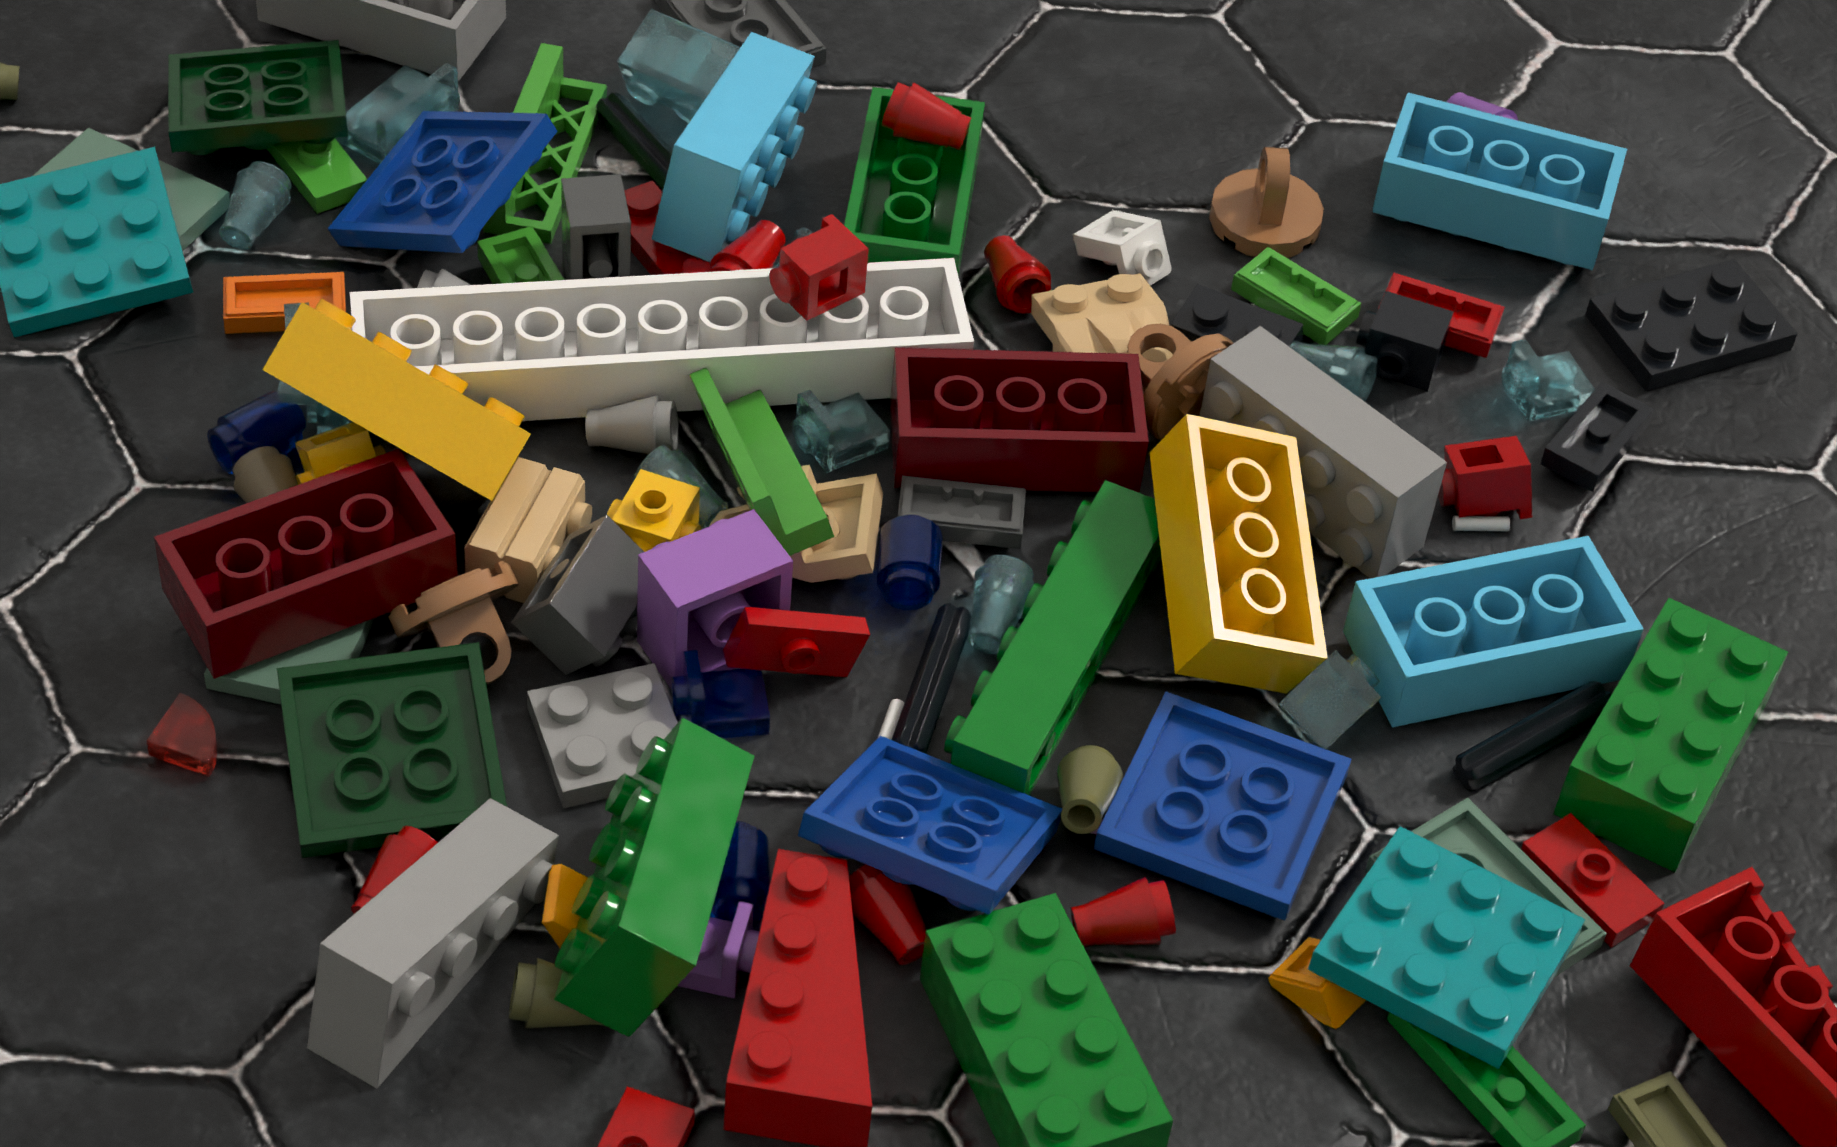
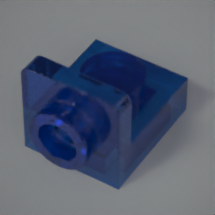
M697 650L683 652V675L672 676L671 679L675 716L686 715L687 720L722 739L769 734L770 713L762 670L733 669L701 672Z

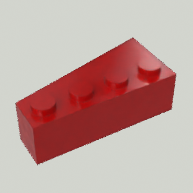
M778 849L726 1080L723 1130L820 1147H868L872 1098L847 860Z
M1753 867L1743 870L1657 912L1630 967L1802 1147H1837V1008L1829 997V992L1833 985L1819 965L1809 967L1792 943V939L1796 934L1795 929L1782 911L1772 913L1760 895L1764 883Z

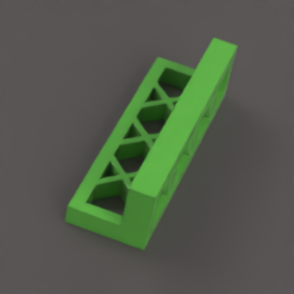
M541 43L513 113H545L558 132L556 134L566 131L574 141L556 148H552L547 144L542 151L539 161L526 171L512 189L508 201L499 207L484 225L483 232L501 235L533 226L543 243L552 244L562 217L561 179L577 177L599 120V111L596 109V104L600 98H607L606 84L563 77L562 46ZM561 97L588 102V105L566 112L559 104V100ZM551 167L559 175V178L538 185L530 175ZM535 204L545 213L543 221L514 216L515 212Z
M707 367L689 374L711 431L749 509H754L789 556L835 537L828 517L761 389L725 404Z

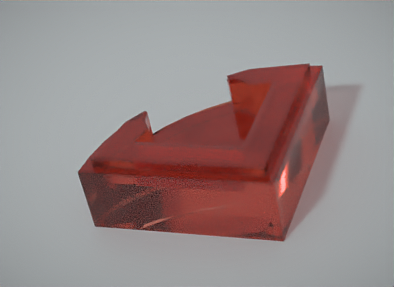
M179 693L147 739L149 756L210 777L217 761V740L213 721L201 704L189 696Z

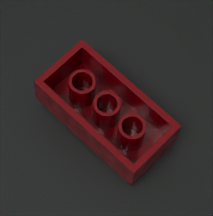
M895 348L890 396L894 488H901L902 476L1026 488V491L1099 492L1106 480L1140 493L1149 440L1139 354Z
M400 449L154 537L162 590L214 679L389 613L400 604L407 606L415 603V599L421 597L422 592L458 576L455 533Z

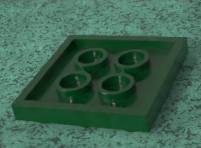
M339 40L169 54L168 132L171 152L186 151L193 155H206L217 151L219 148L246 146L249 149L262 150L283 142L304 141L309 144H325L338 137H349Z
M479 642L277 668L302 858L382 847L388 835H397L403 826L415 827L431 836L434 840L443 839L490 798L507 807Z

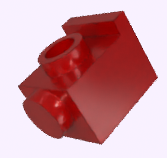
M833 214L822 218L820 230L798 238L780 248L779 266L772 269L769 273L771 287L775 295L782 302L789 303L808 321L865 293L869 248Z
M1517 436L1444 446L1447 464L1438 493L1439 502L1442 507L1454 505L1459 517L1495 516L1502 511L1516 510L1520 520L1532 518L1531 463Z

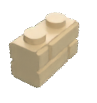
M518 457L464 547L465 573L477 568H481V570L489 568L491 572L494 568L493 565L497 562L504 561L509 563L519 585L506 593L505 596L508 599L524 603L568 535L591 522L592 505L585 503V480H583L581 475L555 467L552 470H548L545 464Z

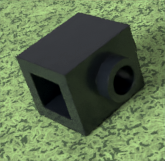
M1386 291L1377 313L1367 310L1359 329L1356 344L1366 347L1360 370L1428 391L1444 351L1454 312Z

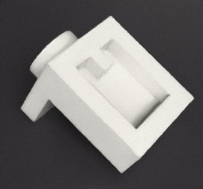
M1112 210L1073 234L1079 256L1101 260L1106 265H1117L1119 274L1135 275L1141 273L1151 286L1171 272V263L1161 220Z

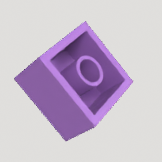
M754 509L730 519L718 520L707 528L671 542L660 543L651 550L638 554L637 642L652 663H655L657 670L674 694L735 669L727 668L723 649L744 607L790 611L793 560Z

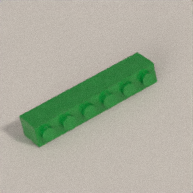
M1106 480L1093 502L1083 500L1072 524L1071 535L1073 536L1069 543L1059 541L1049 561L1046 583L1044 585L1035 583L1031 588L1022 612L1024 620L1019 628L1010 626L1007 629L998 650L997 662L999 663L994 672L988 670L982 672L972 694V710L967 718L961 715L955 718L945 741L944 752L952 755V765L1027 795H1031L1161 560L1155 498Z

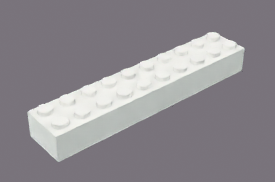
M954 258L867 263L864 294L808 321L789 303L782 302L775 295L769 280V273L774 268L350 292L351 316L356 319L352 326V331L371 342L378 331L412 350L407 363L428 375L436 364L469 383L463 393L466 397L482 406H485L489 397H493L525 416L523 421L586 417L587 410L603 409L656 395L660 396L661 401H674L677 411L703 410L689 374L707 367L725 404L760 389L769 406L890 398L895 348L973 350L974 339Z

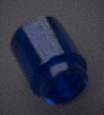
M270 391L219 417L217 426L208 430L207 438L217 462L227 473L233 474V467L243 455L256 448L271 446L284 455L297 449L295 442L303 440L302 431L306 429V421L300 407L292 398H283L277 392Z
M904 515L889 520L881 528L879 535L877 585L882 592L884 600L897 609H921L932 601L933 595L940 588L943 536L940 528L929 519L917 515Z
M736 821L710 916L733 922L739 902L754 904L753 924L763 918L771 882L769 841L766 834L759 828L746 822Z

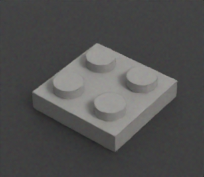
M655 663L527 691V708L563 809L607 799L622 774L625 773L632 777L636 773L640 757L651 739L658 736L664 740L678 723Z

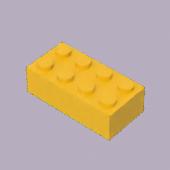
M320 299L315 309L302 302L262 370L493 501L531 433L519 427L525 416L493 397H489L485 406L466 397L463 393L469 383L436 364L428 375L407 363L412 350L379 331L372 342L351 330L356 321L355 317L324 299Z
M1186 414L1149 452L1175 674L1287 694L1327 659L1296 437Z

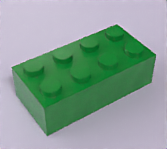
M872 87L844 226L869 248L868 263L954 258L959 277L979 158L985 102L937 96L961 111V114L972 118L960 150L949 146L944 147L894 137V130L881 125L894 90Z
M1668 598L1572 761L1553 814L1563 818L1572 813L1591 833L1670 871L1676 872L1763 712L1788 655V651Z
M682 717L664 740L658 736L651 739L642 753L636 773L632 777L625 773L620 776L605 804V810L612 813L610 824H606L601 830L589 854V861L596 864L594 874L585 881L573 904L572 913L580 917L577 928H574L568 934L556 957L555 967L563 972L554 1000L630 1037L693 970L697 964L754 755Z
M1056 893L992 911L990 915L984 913L926 930L920 981L999 1147L1168 1146L1173 1119Z

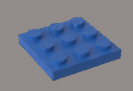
M422 111L328 227V230L339 246L463 253L477 241L481 229L495 211L508 201L512 189L526 171L539 161L542 151L558 131L545 113Z
M1166 691L1097 831L1094 849L1285 921L1346 780L1352 759Z
M880 736L804 812L798 836L818 844L829 855L838 858H852L879 869L892 881L901 884H915L946 897L948 902L960 909L968 911L978 910L990 915L1055 835L1061 819L1062 808Z

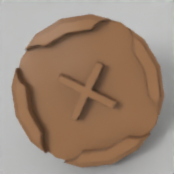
M1264 147L1261 152L1258 169L1241 170L1229 175L1214 189L1209 219L1214 233L1223 241L1224 236H1226L1229 240L1235 242V250L1245 255L1256 257L1269 247L1284 257L1289 258L1302 253L1303 246L1310 242L1313 245L1319 238L1324 207L1319 195L1305 181L1290 175L1289 150L1287 148Z
M1161 323L1148 324L1141 327L1130 337L1127 345V354H1139L1142 386L1146 389L1143 397L1147 430L1155 438L1162 440L1164 435L1166 436L1186 414L1200 417L1210 360L1234 344L1229 338L1217 333L1202 336L1191 342L1176 328ZM1160 347L1170 351L1173 356L1164 362H1152L1144 358L1142 354L1151 348Z
M500 561L493 565L494 568L491 572L489 568L483 570L477 568L422 592L421 597L415 599L418 605L416 606L417 610L412 611L410 614H408L404 604L398 605L390 612L391 615L388 616L397 637L405 638L430 630L437 647L460 645L469 636H485L494 644L497 653L495 663L487 670H484L486 685L493 683L502 676L509 665L512 651L507 633L492 602L519 585L510 564Z

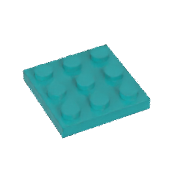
M155 147L0 184V287L8 323L14 338L194 293Z
M1399 826L1313 951L1308 970L1499 1069L1578 939L1585 919Z

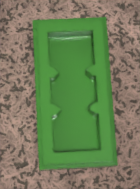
M336 139L325 144H309L304 141L283 142L267 149L317 214L348 203L367 181L365 175Z
M1269 247L1233 276L1232 291L1262 309L1302 323L1303 334L1324 347L1359 316L1361 302Z

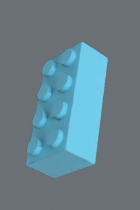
M754 32L749 34L674 144L651 240L711 262L714 255L746 232L750 215L758 216L766 199L769 186L776 187L783 173L786 159H793L800 146L804 127L797 125L799 113L805 114L816 90L817 81L809 78L815 56Z
M1407 92L1384 159L1372 212L1392 217L1399 221L1411 222L1445 231L1452 235L1495 244L1509 250H1517L1548 258L1562 264L1593 270L1610 216L1627 149Z
M1584 536L1356 581L1343 633L1393 728L1570 691L1592 681L1603 684L1621 680L1634 657L1644 629L1590 537Z

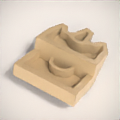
M1141 273L1135 275L1118 274L1108 280L1082 285L1066 284L1058 286L1051 291L1032 294L1031 314L1052 342L1053 352L1127 353L1130 337L1139 328L1148 324L1161 323L1169 325L1164 303ZM1157 347L1146 350L1142 356L1152 362H1164L1170 359L1173 354L1167 349Z
M810 465L801 466L828 517L835 537L791 555L790 557L793 560L792 578L814 583L833 579H850L857 575L873 573L883 499V490L877 473L817 484ZM737 487L738 494L744 499L739 487ZM745 504L719 511L710 525L721 519H730L750 511V509Z

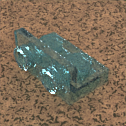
M445 63L433 74L427 76L404 65L346 112L349 137H338L335 139L339 143L380 164L422 111L456 112L459 109L460 94L458 92L457 68Z

